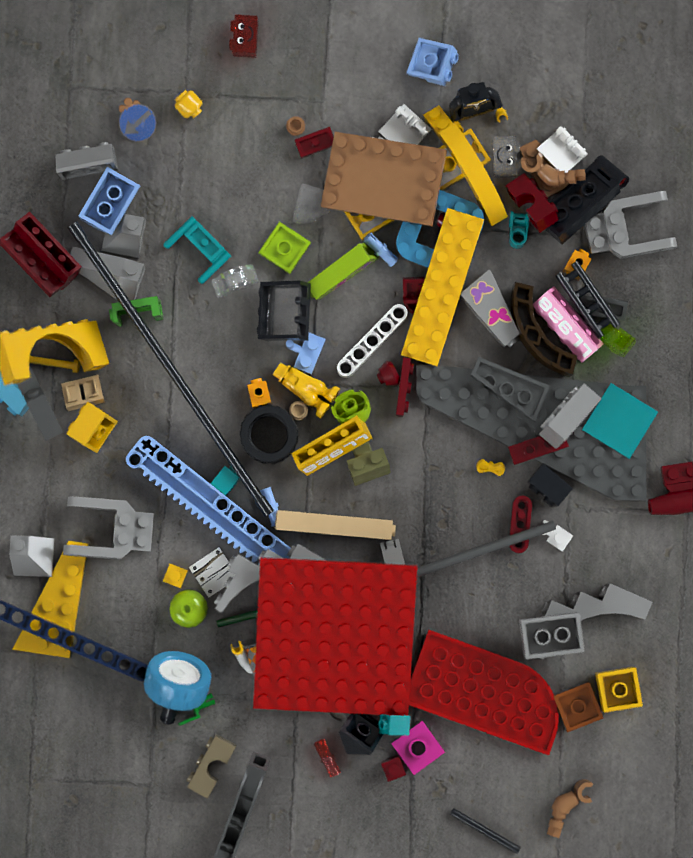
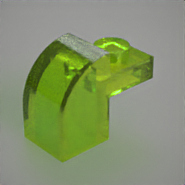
M611 324L602 329L604 336L599 338L613 353L623 358L636 343V338L622 328H619V330L614 328Z

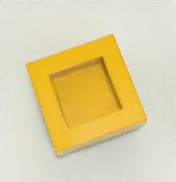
M170 563L163 582L181 588L188 570Z

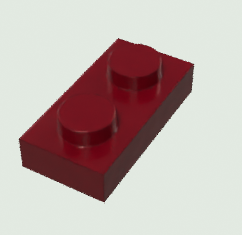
M327 127L297 138L294 141L302 159L332 148L334 136L331 128Z

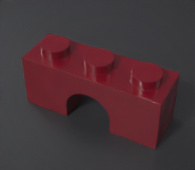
M523 173L505 185L510 198L519 208L524 204L534 203L526 212L529 221L539 233L558 221L557 207L553 202L549 203L547 201V195L542 189L540 191L537 189L538 186L532 177L528 178Z

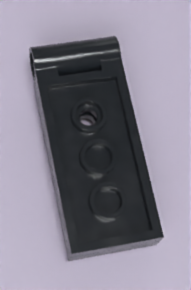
M603 155L598 156L585 169L586 180L576 181V184H568L549 202H553L558 209V221L545 230L562 245L621 192L620 189H623L629 182V177Z

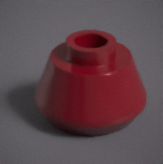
M386 361L378 369L377 378L380 384L384 383L386 386L398 385L400 382L399 375L393 363Z

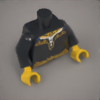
M484 82L471 83L467 87L460 88L457 91L456 97L449 104L451 121L458 126L462 133L464 129L458 120L461 121L492 112L494 109H496L495 115L499 123H501L499 119L501 115H504L506 120H508L506 110L502 108L503 104L498 91L491 87H486Z

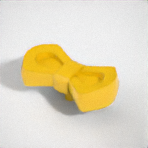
M481 459L476 465L479 473L493 472L501 476L505 472L503 462L494 464L492 461L488 463Z

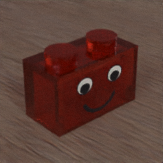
M235 14V19L231 20L230 31L234 32L233 39H230L229 50H232L233 57L256 58L258 16Z

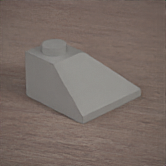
M124 214L112 235L104 234L101 251L139 258L146 225L145 218Z
M11 535L9 556L14 576L52 577L55 539Z

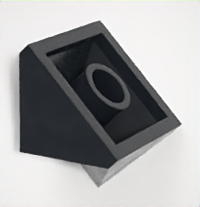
M350 714L339 731L346 753L371 755L383 734L379 733V722L368 714Z

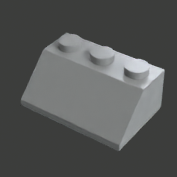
M108 142L99 143L97 147L92 148L90 146H82L76 151H71V149L61 150L60 154H55L56 172L62 180L103 173L107 167L112 170H118L114 147L112 144H108Z

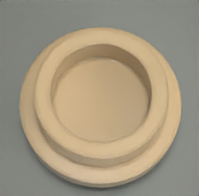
M295 401L289 407V414L295 420H302L308 414V407L302 401Z

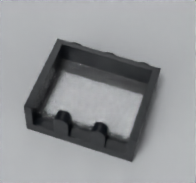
M300 280L260 282L258 339L264 341H308L311 283Z

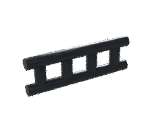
M576 261L571 264L574 269L566 276L560 272L555 277L599 339L604 336L602 329L610 324L616 328L620 325V322L579 262ZM579 276L585 286L575 292L569 282ZM590 292L596 302L586 308L580 298ZM601 308L606 318L596 323L591 314Z

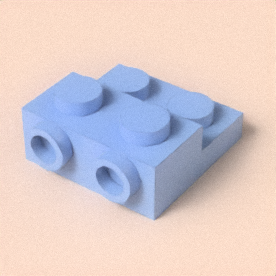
M419 38L407 74L426 79L430 83L445 86L446 82H450L452 78V65L458 61L459 55L453 45Z

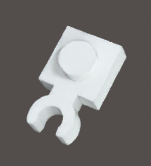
M556 525V530L542 534L548 535L549 537L546 541L562 552L573 537L572 534Z

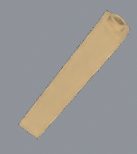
M281 510L276 511L275 530L391 540L392 536H395L396 530L393 520Z

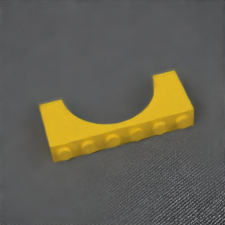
M84 319L76 324L70 321L63 323L61 326L51 324L46 326V328H41V326L33 327L29 331H25V328L15 330L14 333H9V331L0 332V373L4 386L21 383L31 377L29 372L30 352L36 341L41 339L54 340L66 346L77 357L84 372L99 370L109 364L97 321Z

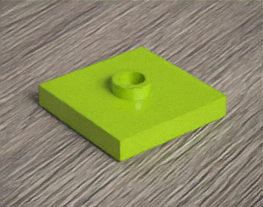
M279 221L258 254L288 274H291L311 242Z

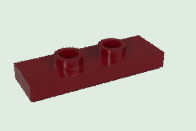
M539 436L509 446L508 450L513 464L516 465L567 448L569 445L566 439L565 442L555 449L543 437Z

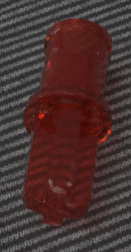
M320 739L316 741L314 746L321 758L320 762L324 764L329 777L332 778L341 773L333 758L334 754H331L325 740Z

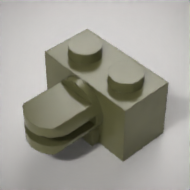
M369 441L352 450L355 458L347 460L348 470L355 486L391 473L383 447L372 451Z

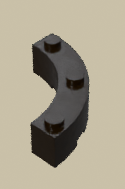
M515 282L511 292V314L520 333L518 336L528 352L542 365L558 374L567 377L572 376L577 355L562 350L546 338L533 312L534 286Z

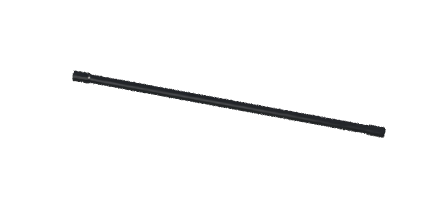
M78 222L70 225L68 230L81 245L253 497L255 504L264 517L272 513L274 509L265 496L261 494L88 240Z

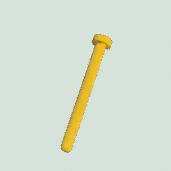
M29 356V363L72 369L74 373H78L80 369V362L77 359L71 362Z

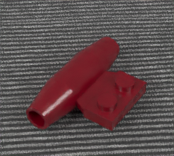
M693 461L661 466L663 484L669 493L648 500L650 515H678L693 512Z

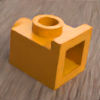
M579 249V251L574 250L562 272L568 274L574 269L571 264L577 259L582 261L581 267L585 271L591 261V258H589L590 254L582 249Z
M262 378L251 380V384L247 386L252 407L258 408V406L272 404L267 382L262 381ZM256 389H261L262 394L259 396L256 395Z

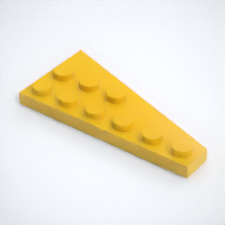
M68 541L67 545L88 546V543ZM62 552L52 572V577H49L31 613L75 632L86 557L66 556ZM32 620L30 627L33 630H39L41 623L39 620ZM50 628L48 635L51 638H56L59 635V631L57 628ZM25 630L21 631L12 649L64 658L71 657L70 650ZM71 635L66 638L67 645L72 646L74 636Z

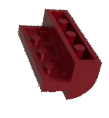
M31 212L16 221L14 228L0 238L2 248L49 297L53 296L60 289L66 288L81 270L82 266Z

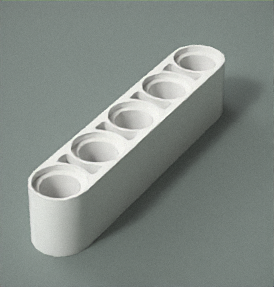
M394 305L341 359L337 365V371L341 377L348 378L352 376L406 320L408 312L404 305ZM401 309L404 312V316L396 318L393 312ZM388 323L391 326L390 331L383 332L380 329L381 324ZM369 337L377 338L378 343L375 346L368 345L367 339ZM357 350L364 352V357L360 360L356 359L353 355ZM349 364L351 371L349 373L341 372V365Z

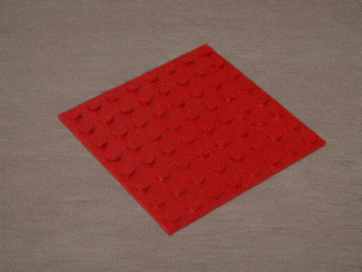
M260 557L253 709L408 715L417 565Z

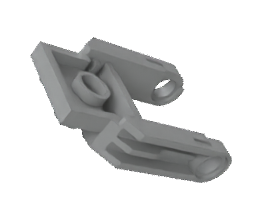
M666 191L611 200L603 213L596 214L585 224L591 255L610 251L617 258L624 259L677 248L675 237L634 245L628 244L629 237L622 211L650 206L652 203L667 202Z
M68 497L67 507L76 506L84 507V509L116 511V515L114 516L113 548L64 545L63 555L121 560L130 551L151 552L154 513L135 512L130 504L124 500Z

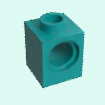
M224 466L210 484L227 496L240 478L231 466L229 468Z
M381 714L378 723L379 733L386 735H409L410 716Z

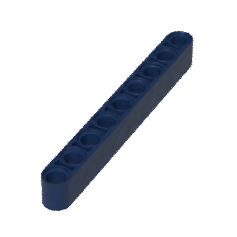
M0 600V604L5 607V612L0 615V620L138 681H144L145 677H139L137 670L140 667L147 668L148 665ZM13 613H22L23 620L18 623L13 621ZM32 620L40 621L41 628L39 630L31 629L30 622ZM50 628L58 629V637H49L48 630ZM68 636L76 637L77 643L74 646L67 645L66 638ZM88 643L93 644L95 647L94 652L91 654L85 653L83 649ZM105 651H109L113 655L112 659L108 662L103 661L101 658L102 653ZM122 659H127L130 661V666L127 669H121L119 662Z

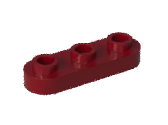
M518 496L513 500L509 536L530 529L532 502L527 496ZM519 502L525 504L524 509L518 507ZM518 521L523 522L522 528L517 527L516 524ZM529 539L522 541L520 547H516L513 544L509 548L514 553H523L528 548Z

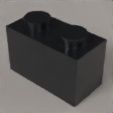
M542 464L528 480L530 484L529 489L535 494L541 493L545 497L543 500L551 507L553 505L558 507L573 490L570 485L545 464Z

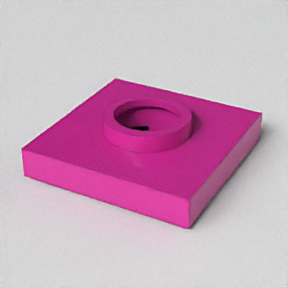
M423 721L409 730V735H401L391 743L413 775L445 753ZM421 741L424 743L425 752L422 755L412 753L411 746L414 742Z

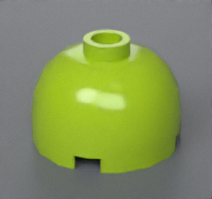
M345 391L336 397V403L334 406H331L332 414L340 424L355 416H358L365 423L371 412L369 399L363 391Z
M195 590L180 591L174 595L170 602V616L181 627H196L207 616V601L202 594Z

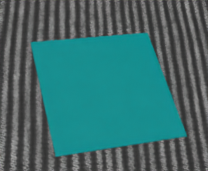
M610 383L582 430L630 459L658 414V411Z

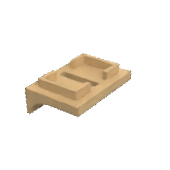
M99 375L61 384L65 406L68 411L80 409L87 402L92 405L105 403ZM80 385H83L85 400H82Z

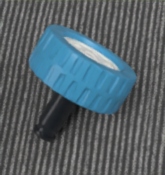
M166 651L155 655L150 660L146 670L144 689L150 699L163 706L160 716L161 722L171 725L175 722L178 710H191L199 707L207 697L211 673L203 661L188 653Z

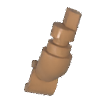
M540 152L536 156L537 165L534 166L527 162V158H521L522 168L527 172L537 171V175L548 186L560 187V185H566V182L576 184V181L586 180L585 169L568 170V173H565V171L554 169L548 164L544 165L543 156Z
M587 779L579 780L574 786V793L570 791L558 796L554 800L551 808L553 809V818H550L548 835L560 837L564 825L562 820L566 818L571 809L579 804L578 801L584 803L592 802L589 796H582V790L585 787L593 786L591 781Z

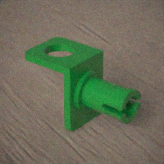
M212 693L207 694L205 701L199 707L193 709L195 716L178 722V726L200 718L199 712L201 709L215 705V700L206 702V700L214 698Z

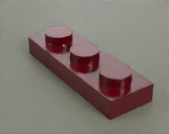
M404 357L396 416L403 417L404 413H408L409 401H406V394H410L412 384L408 382L409 375H413L414 364L410 363L411 358Z

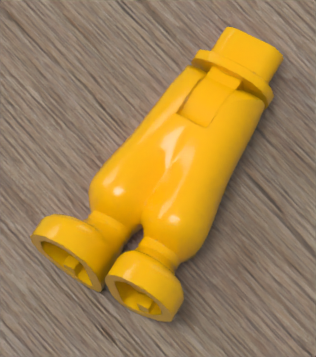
M280 363L273 373V376L279 379L278 382L299 397L307 406L316 407V415L320 419L326 414L331 405L318 398V395L333 403L341 389L337 386L329 389L321 380L313 378L290 365L287 367L283 363Z

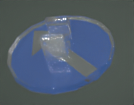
M132 104L126 107L119 118V128L122 134L135 142L145 141L150 138L155 132L157 125L156 116L153 111L142 104Z

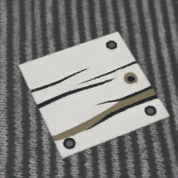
M219 547L189 567L208 598L223 589L229 577H234V574L228 571L230 568L227 566L229 561Z

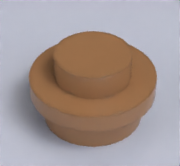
M300 117L290 118L286 124L287 131L293 136L301 135L305 130L304 120Z

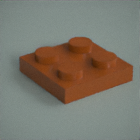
M590 682L554 695L567 732L603 719Z

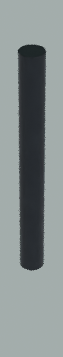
M455 808L450 812L451 816L514 853L518 854L520 851V846Z

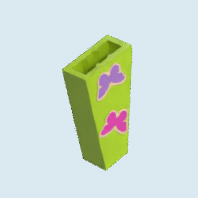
M359 243L307 282L311 283L310 296L316 300L322 299L379 258L366 243Z

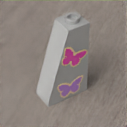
M489 269L460 294V298L503 348L507 345L511 347L518 341L516 337L520 333L497 282Z

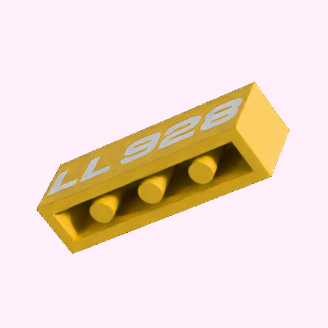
M355 416L291 454L297 468L308 476L373 438L366 423L358 416Z

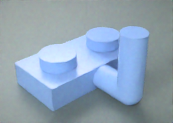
M309 332L308 341L304 340L302 346L293 343L292 340H287V348L299 353L294 368L312 375L326 339Z

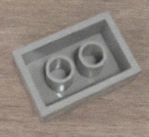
M583 384L580 388L576 386L540 426L542 431L539 435L557 449L602 398L586 384Z
M578 612L519 619L524 659L584 652L580 614Z

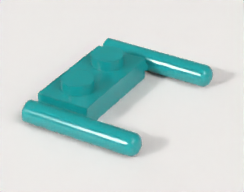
M191 216L163 243V246L169 249L179 238L185 235L212 263L198 278V282L204 284L231 255Z

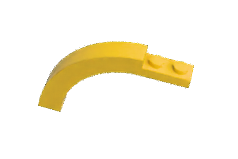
M439 105L423 114L426 122L457 163L489 224L494 226L507 218L508 215L495 186L458 126L450 120Z

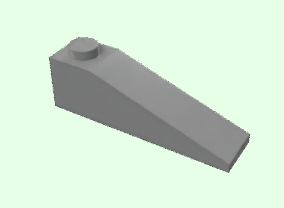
M72 247L70 255L82 266L79 274L117 300L82 248ZM97 252L128 299L135 300L145 272L144 264Z

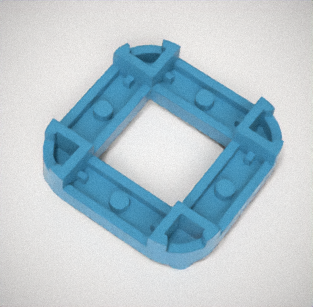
M439 190L437 210L446 213L447 208L484 219L483 211L475 203ZM402 222L396 237L398 252L406 260L428 268L434 249L416 243L422 225Z

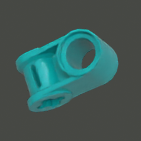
M510 211L509 244L515 249L522 248L527 240L529 228L527 212L526 214ZM520 235L523 241L515 242L513 236Z

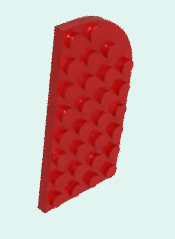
M428 629L410 680L409 705L540 753L550 754L558 729L559 714L555 696L542 676L523 663Z

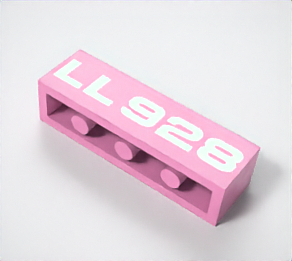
M555 286L533 303L536 313L545 319L548 327L557 333L560 341L569 347L572 354L577 355V360H580L581 363L604 345Z

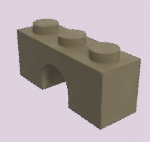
M217 734L214 738L210 737L205 746L208 748L206 754H201L196 762L199 767L196 772L192 771L187 779V782H189L187 788L208 799L218 781L209 773V763L219 760L227 764L237 745Z

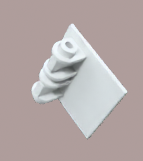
M403 104L397 108L396 113L378 132L390 141L418 145L432 129Z
M561 126L537 148L555 169L565 171V173L588 154L585 151L586 149H583L577 143L578 140H574V136H570L566 128Z

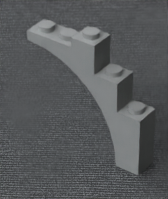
M299 544L296 547L292 546L287 554L290 557L289 559L327 561ZM267 549L266 552H265V551H262V552H261V554H260V556L258 557L257 561L260 562V557H266V558H283V557H281L280 555L276 554L275 552H273V551ZM239 554L236 557H231L227 566L230 567L228 571L234 574V577L228 578L224 585L227 588L223 595L220 593L215 600L216 610L222 613L231 600L243 589L259 581L260 563L257 565Z
M607 583L606 586L603 585L599 593V596H601L600 600L583 592H578V594L573 595L570 602L573 605L572 608L550 600L549 603L545 602L541 613L544 614L543 616L578 612L580 614V621L596 615L612 613L631 615L645 620L652 601Z

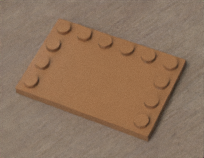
M335 132L321 207L433 226L447 150Z

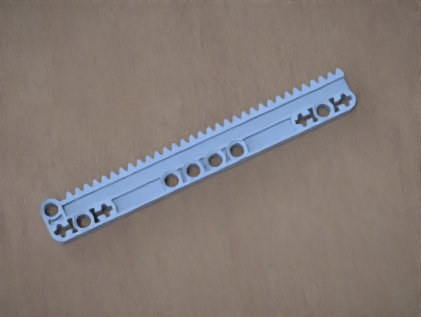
M143 436L126 456L128 466L134 469L142 468L144 470V477L150 475L149 481L153 482L156 480L155 485L157 487L162 485V491L168 490V496L174 494L173 500L177 501L180 499L179 505L183 506L186 504L185 509L187 511L192 509V515L198 513L197 519L201 520L204 518L203 524L207 525L210 523L209 529L216 528V534L222 532V539L229 537L227 543L235 542L233 548L241 547L239 552L242 554L246 551V558L253 557L251 562H257L261 552H266L267 549L285 559L290 558L287 554L291 548L152 437ZM151 440L150 445L155 449L157 448V446H159V448L155 450L153 456H151V454L153 453L152 450H150L149 448H146L144 450L145 445L143 443L145 441L149 442ZM160 452L167 453L166 461L159 462L158 454ZM133 455L140 456V463L138 465H132L131 458ZM172 458H174L172 463L177 466L181 464L180 469L182 471L180 473L176 472L174 474L175 469L170 465L166 468V465L171 462ZM221 499H225L228 503L227 508L224 510H220L217 506L218 501ZM236 511H240L243 515L242 520L239 522H235L232 519V515ZM251 523H255L258 527L255 534H250L247 531V527ZM265 535H270L273 538L270 546H265L262 543Z

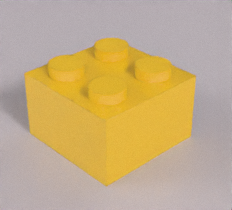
M87 402L86 405L81 407L76 420L69 425L66 434L90 450L98 453L118 421Z
M632 666L595 673L602 712L643 706L636 667Z

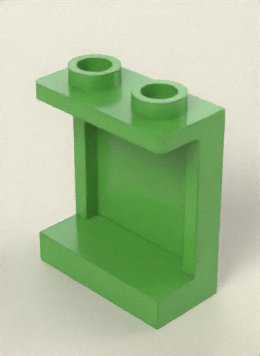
M158 296L130 300L137 312L152 310V316L156 321L164 320L161 301ZM119 302L111 303L112 309H109L110 319L120 327L122 326L121 315L127 313Z

